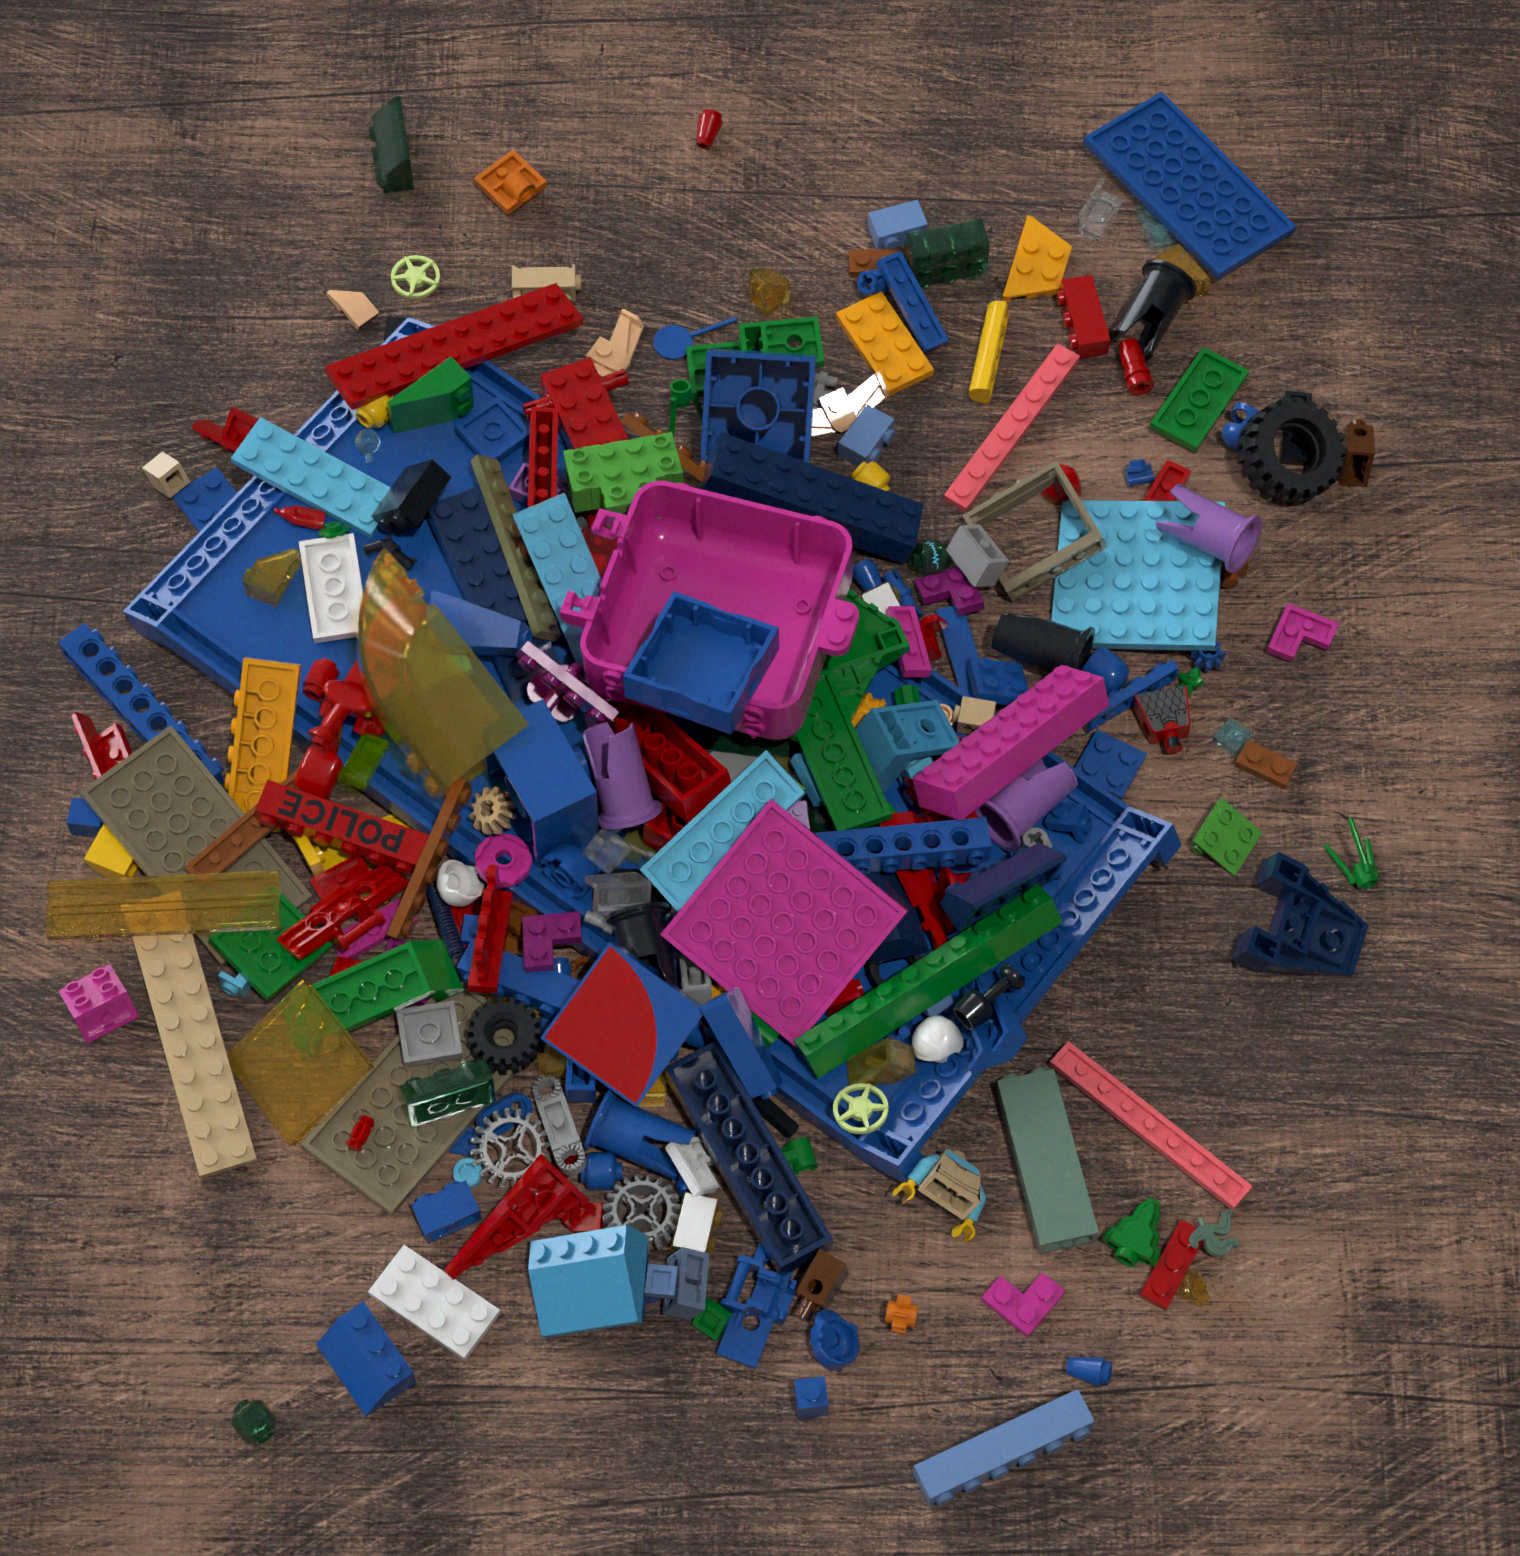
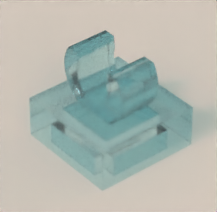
M1230 717L1214 734L1213 741L1235 757L1244 747L1247 739L1250 740L1253 733Z

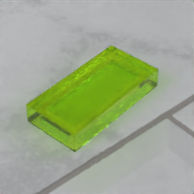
M368 734L361 735L339 774V781L365 791L390 747L389 741Z

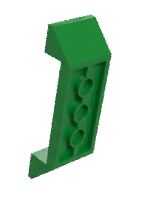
M443 939L409 941L303 988L283 1011L301 1056L306 1061L331 1050L328 1041L431 995H434L437 1002L464 991Z

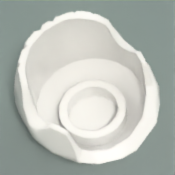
M450 859L444 862L438 870L436 879L437 889L440 897L448 905L465 907L472 904L483 894L485 883L479 880L475 866H467L460 861Z
M935 1015L923 1020L915 1029L912 1037V1048L915 1057L923 1061L944 1063L950 1054L959 1053L963 1047V1037L953 1021L943 1016Z

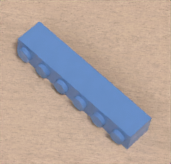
M1077 1389L914 1465L913 1475L928 1505L931 1506L937 1503L938 1506H942L952 1501L954 1494L963 1490L965 1493L972 1492L982 1485V1481L990 1477L993 1480L1000 1479L1009 1473L1008 1469L1018 1464L1020 1467H1025L1033 1463L1037 1459V1455L1047 1452L1048 1455L1053 1454L1064 1447L1063 1443L1074 1439L1075 1442L1085 1439L1091 1434L1090 1430L1093 1429L1095 1421Z

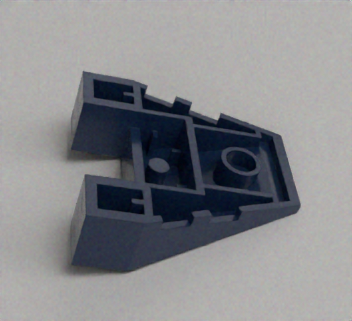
M1277 852L1263 861L1255 885L1279 897L1269 932L1254 926L1240 934L1231 960L1255 972L1351 977L1354 975L1369 925L1343 901L1339 902L1328 892L1329 888L1323 882L1319 883L1309 874L1310 870L1303 863L1281 852Z

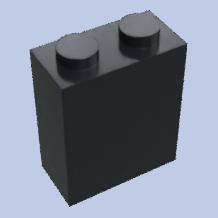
M433 459L407 466L371 517L378 522L377 525L380 529L390 534L418 527L452 477Z

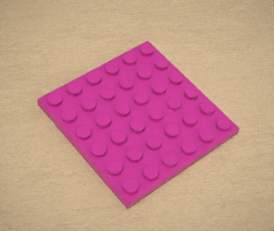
M770 799L660 935L727 991L739 986L749 1009L796 1047L794 1039L814 1026L908 910L775 800Z

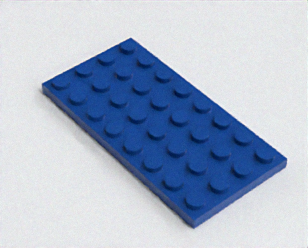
M1163 92L1156 94L1084 137L1083 144L1217 280L1295 232L1296 225Z

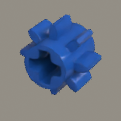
M1216 642V651L1191 650L1190 658L1196 659L1194 668L1199 667L1205 670L1206 673L1214 667L1219 670L1221 661L1225 659L1226 655L1225 651H1220L1222 642Z

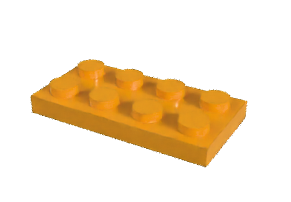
M882 291L836 312V320L872 374L874 375L877 371L880 372L887 386L889 396L934 375V368Z

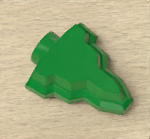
M1150 1197L1137 1206L1132 1216L1123 1217L1117 1226H1110L1102 1241L1115 1251L1113 1256L1121 1264L1128 1267H1136L1139 1262L1148 1266H1156L1161 1253L1157 1247L1160 1234L1156 1229L1160 1220V1202Z

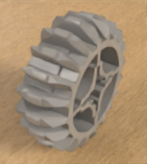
M505 1108L503 1110V1118H501L497 1111H494L492 1113L494 1122L485 1117L482 1119V1122L486 1129L479 1126L475 1128V1132L481 1135V1138H471V1143L479 1145V1148L470 1150V1154L480 1155V1159L474 1161L473 1165L479 1166L483 1163L485 1168L479 1172V1175L482 1177L490 1172L491 1176L488 1179L490 1184L494 1183L497 1177H499L500 1188L505 1187L507 1180H510L512 1188L517 1183V1179L522 1177L540 1154L546 1159H549L550 1156L546 1152H541V1148L550 1147V1142L540 1141V1138L548 1134L547 1131L543 1130L537 1133L535 1129L541 1125V1122L538 1120L532 1125L529 1124L532 1118L531 1113L526 1114L523 1120L520 1119L521 1109H516L514 1116L511 1117L509 1108ZM512 1124L518 1126L515 1132L507 1138L492 1133L496 1127ZM525 1131L533 1143L532 1156L522 1146V1138ZM516 1138L513 1148L518 1154L511 1153L510 1156L505 1157L507 1148L502 1143L506 1142L509 1144ZM488 1141L499 1152L495 1166L487 1153ZM511 1159L528 1164L526 1168L519 1172L509 1173L503 1171L505 1165Z
M636 1174L635 1182L631 1183L625 1177L623 1179L624 1187L615 1184L614 1191L616 1194L608 1193L606 1197L609 1203L603 1204V1211L606 1214L602 1216L603 1223L608 1224L605 1228L622 1226L618 1213L621 1206L625 1203L630 1214L626 1217L627 1221L623 1225H628L636 1230L643 1228L650 1231L644 1233L648 1235V1253H650L651 1245L660 1250L662 1248L661 1240L670 1244V1234H676V1225H678L680 1217L678 1214L681 1213L682 1205L676 1204L679 1201L678 1194H671L673 1191L672 1186L669 1184L662 1188L663 1179L660 1177L653 1183L652 1175L650 1174L646 1176L645 1181H641L640 1175ZM637 1195H650L645 1199L636 1197ZM662 1203L667 1210V1215L660 1225L654 1214ZM637 1211H640L641 1213H645L647 1211L648 1216H645L643 1214L637 1216Z

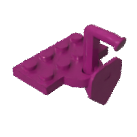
M529 641L516 653L515 656L519 659L517 663L523 669L530 673L533 670L536 672L527 685L529 699L533 703L543 699L555 720L560 722L569 721L577 714L580 708H583L587 712L585 716L591 722L598 725L604 722L610 723L619 713L618 710L583 684L582 667L579 663L559 665Z

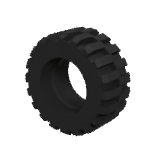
M1294 397L1292 399H1279L1275 403L1272 402L1254 414L1240 432L1242 438L1237 442V449L1241 450V453L1237 455L1238 464L1243 466L1240 472L1243 478L1247 477L1251 483L1248 485L1253 491L1258 489L1260 491L1259 496L1265 500L1273 498L1272 502L1274 504L1282 505L1286 502L1288 506H1293L1300 502L1305 503L1328 490L1339 478L1338 473L1343 470L1345 462L1341 458L1346 456V447L1341 445V442L1344 441L1343 433H1338L1336 428L1338 423L1335 419L1331 420L1327 416L1329 412L1323 407L1321 409L1316 408L1317 403L1311 400L1303 403L1304 400L1302 398ZM1277 430L1293 433L1305 445L1308 454V466L1304 474L1290 471L1277 458L1274 449V437Z

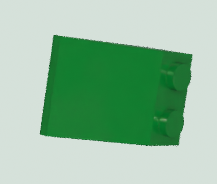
M449 357L387 402L391 431L395 434L451 422L460 416L467 415L474 406L472 377L452 357Z

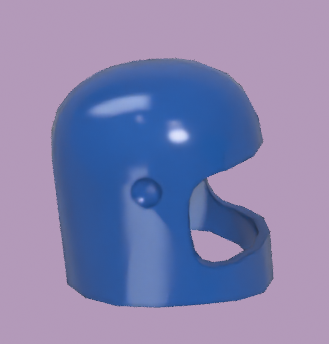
M1242 402L1234 405L1231 411V418L1234 423L1225 424L1222 430L1223 441L1229 448L1241 452V450L1237 449V442L1242 438L1240 432L1243 426L1248 424V420L1259 410ZM1236 410L1246 412L1247 415L1244 421L1238 417Z
M1105 646L1098 648L1081 670L1104 677L1107 695L1114 690H1121L1129 677V667L1126 662Z

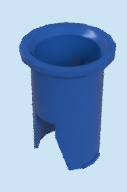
M609 1089L591 1124L584 1149L589 1151L597 1146L666 1176L675 1182L679 1176V1171L672 1159L657 1146L646 1141L650 1137L654 1140L689 1145L692 1138L696 1136L697 1130L686 1128L638 1106L636 1108L629 1102L618 1098L617 1094Z

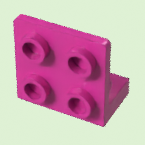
M111 965L97 968L91 974L78 981H72L59 990L60 996L73 1016L87 1044L139 1017L126 989Z

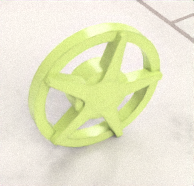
M420 255L405 256L393 267L391 282L399 295L408 299H421L431 295L437 289L440 283V272L432 259ZM418 261L424 262L425 264L421 267L413 266L411 262ZM406 264L407 271L404 274L396 275L398 270ZM430 267L436 273L435 281L426 277L425 272ZM396 281H406L410 287V293L402 290ZM424 284L431 285L429 289L423 292L414 293L415 288L422 287Z
M858 1083L845 1087L838 1093L833 1103V1114L836 1122L841 1128L853 1134L874 1132L885 1123L888 1117L889 1108L886 1096L880 1089L869 1083ZM864 1090L861 1096L855 1098L847 1095L853 1091ZM869 1093L876 1094L883 1104L872 1103L868 1099ZM841 1099L849 1104V1110L839 1116L838 1105ZM873 1111H883L881 1118L869 1126L868 1119ZM852 1117L856 1121H862L865 1127H853L844 1121Z

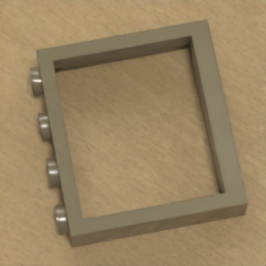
M1057 460L1046 467L1044 465L1041 466L1036 473L1029 477L1020 478L1012 487L1005 491L996 492L991 499L981 505H974V509L962 515L967 525L980 524L983 526L1059 481L1089 531L1087 535L1011 579H1008L1003 571L999 580L1012 602L1107 548L1101 533Z

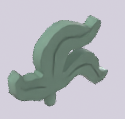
M1231 1209L1222 1211L1218 1225L1213 1223L1206 1225L1205 1220L1199 1218L1200 1226L1189 1237L1191 1246L1196 1249L1199 1246L1198 1242L1203 1241L1207 1253L1215 1257H1222L1232 1247H1239L1240 1243L1235 1238L1229 1237L1221 1241L1215 1236H1224L1229 1233L1231 1229L1230 1215L1234 1211Z

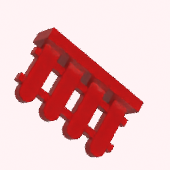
M491 864L487 867V889L483 891L468 980L469 992L498 994L513 904V892L501 891L498 865Z

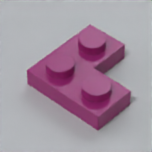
M1288 603L1268 646L1267 653L1293 662L1302 641L1328 650L1339 623Z
M1043 1272L1024 1294L1000 1275L981 1297V1301L1028 1338L1062 1299L1066 1291Z

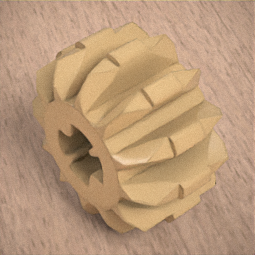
M486 787L483 788L482 795L479 793L474 794L477 801L475 804H468L471 809H474L468 817L470 820L475 821L473 824L475 829L482 830L486 835H492L493 832L500 835L503 833V827L507 829L512 828L509 821L510 819L517 818L516 814L512 813L516 806L511 801L512 798L508 792H504L499 787H494L493 789Z

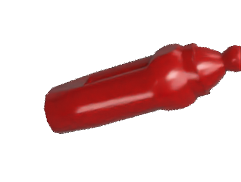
M298 505L274 509L275 514H280L289 523L315 530H321L324 527L327 513L321 510Z

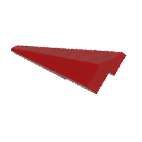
M913 811L892 813V819L875 824L874 826L883 827L925 823V820ZM899 848V849H898V850H901V851H907L906 849H903V848ZM927 867L922 870H898L896 873L912 906L920 908L925 921L921 925L924 931H929L935 947L934 950L948 942L942 908L939 904L940 897L934 867Z
M540 1154L446 1266L444 1271L454 1280L458 1278V1274L472 1266L477 1267L484 1263V1259L496 1252L501 1253L540 1231L541 1226L555 1218L560 1219L566 1216V1212L578 1205H585L589 1199L548 1159Z

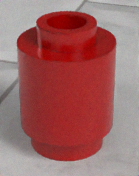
M326 658L315 660L303 682V694L314 701L322 702L325 697L323 691L325 683L337 680L340 674L336 668L337 665Z

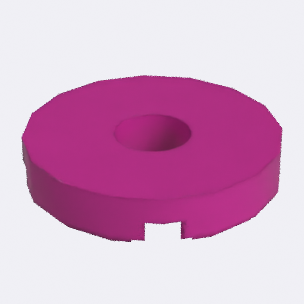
M500 834V836L493 837L492 835L478 846L475 854L476 871L480 878L487 882L488 865H498L501 888L513 887L522 883L529 875L532 867L530 849L527 843L517 836ZM501 855H507L512 861L509 864L502 865L496 859Z

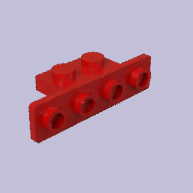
M234 407L230 409L224 428L204 419L194 422L192 429L199 432L202 438L214 440L222 444L221 447L223 449L235 452L259 419Z
M78 712L71 714L74 722V731L82 741L84 746L83 753L92 765V775L95 780L133 753L121 725L114 723L100 734H97L90 717Z

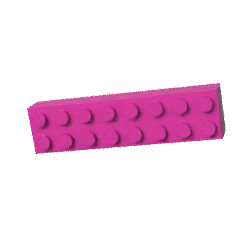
M1063 665L1055 668L1053 672L1038 681L1032 688L1018 696L1011 704L1001 709L990 720L983 723L969 736L963 738L961 742L943 753L940 758L913 777L919 807L962 821L1109 706L1104 677Z

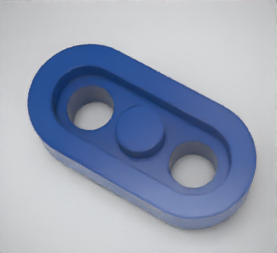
M511 1092L481 1109L476 1116V1126L486 1129L482 1119L492 1116L494 1111H497L501 1118H503V1110L505 1108H509L511 1117H513L515 1110H511V1106L514 1102L519 1103L517 1109H521L520 1119L523 1120L526 1114L532 1113V1102L521 1092ZM501 1125L496 1127L492 1133L498 1136L516 1125Z

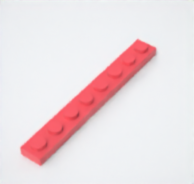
M1057 343L946 491L943 501L967 513L1078 364L1080 355Z
M1070 1041L1050 1061L1049 1066L1232 1211L1251 1191L1253 1187L1251 1184Z

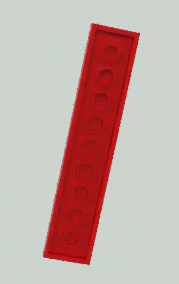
M554 283L326 365L325 374L351 410H354L383 396L390 397L402 392L449 357H452L463 369L583 326L584 318L558 284Z

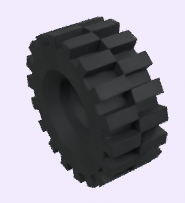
M497 997V1003L492 1004L491 999L486 1001V1008L483 1009L479 1006L475 1010L476 1017L472 1015L469 1020L468 1039L474 1060L478 1059V1065L482 1068L487 1065L488 1072L493 1074L496 1069H500V1075H507V1070L512 1069L513 1074L519 1073L520 1066L527 1069L530 1066V1059L536 1060L538 1057L537 1050L540 1051L542 1046L540 1021L536 1017L534 1009L532 1007L527 1009V1003L522 1000L519 1005L516 1004V998L509 997V1002H503V997ZM503 1028H509L515 1031L517 1037L513 1044L500 1046L494 1041L495 1032Z

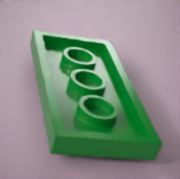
M1202 347L1151 421L1150 429L1196 453L1247 379L1249 370Z

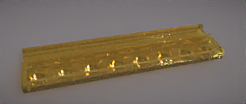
M280 870L51 880L47 882L46 938L48 940L281 930Z

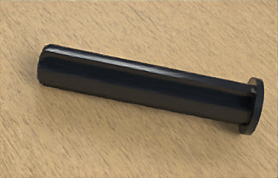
M760 1095L751 1099L758 1112L787 1138H791L798 1131L799 1125L771 1099L766 1098L762 1100Z

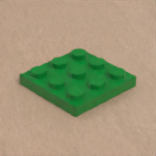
M274 885L209 937V943L267 1002L329 952L333 945L328 941L299 960L277 942L276 938L281 936V933L302 920L305 916Z

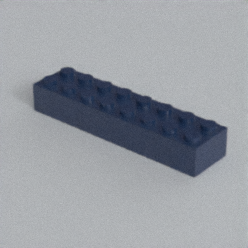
M720 432L710 450L702 490L809 516H821L826 520L842 525L851 536L852 546L902 564L907 561L916 547L924 506L922 503Z
M478 487L434 503L427 512L428 522L464 600L520 620L530 628L488 508ZM532 634V644L557 664L561 665L551 641L535 638ZM490 655L511 702L513 703L528 697L527 685L536 672L533 670L530 673L523 669L517 663L519 659L516 656Z
M717 1040L665 1067L667 1082L693 1127L697 1130V1134L778 1274L785 1276L812 1261L819 1249L825 1252L832 1250V1236Z

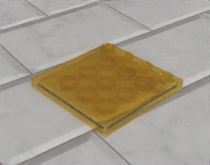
M303 979L227 1054L233 1072L290 1146H295L374 1068V1065L310 982Z

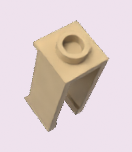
M572 264V268L525 267L519 269L514 265L512 266L513 298L554 283L558 284L570 301H576V291H581V275H576L575 264Z

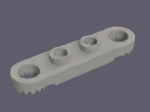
M542 1076L543 1078H538V1081L534 1082L532 1093L544 1128L548 1133L547 1136L556 1163L563 1174L568 1176L577 1175L585 1169L587 1157L559 1080L554 1076ZM547 1086L555 1087L550 1096L549 1094L547 1096L540 1094L542 1089ZM571 1155L579 1157L577 1163H574L575 1165L571 1164L570 1166L564 1163L565 1159Z

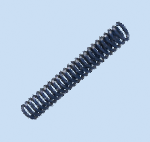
M429 884L426 892L449 957L457 960V957L453 956L461 955L465 948L453 914H451L452 912L447 903H439L443 899H440L439 893H436L438 889L432 891L437 888L435 886L437 884Z

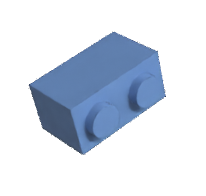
M918 199L868 213V230L876 249H896L910 243L917 244L927 239L928 223Z
M867 404L839 441L838 457L856 467L864 461L866 463L877 462L885 444L889 445L895 436L894 418Z

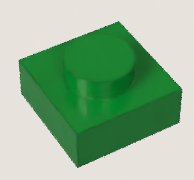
M708 1297L705 1302V1310L694 1318L691 1325L717 1341L722 1336L733 1314Z

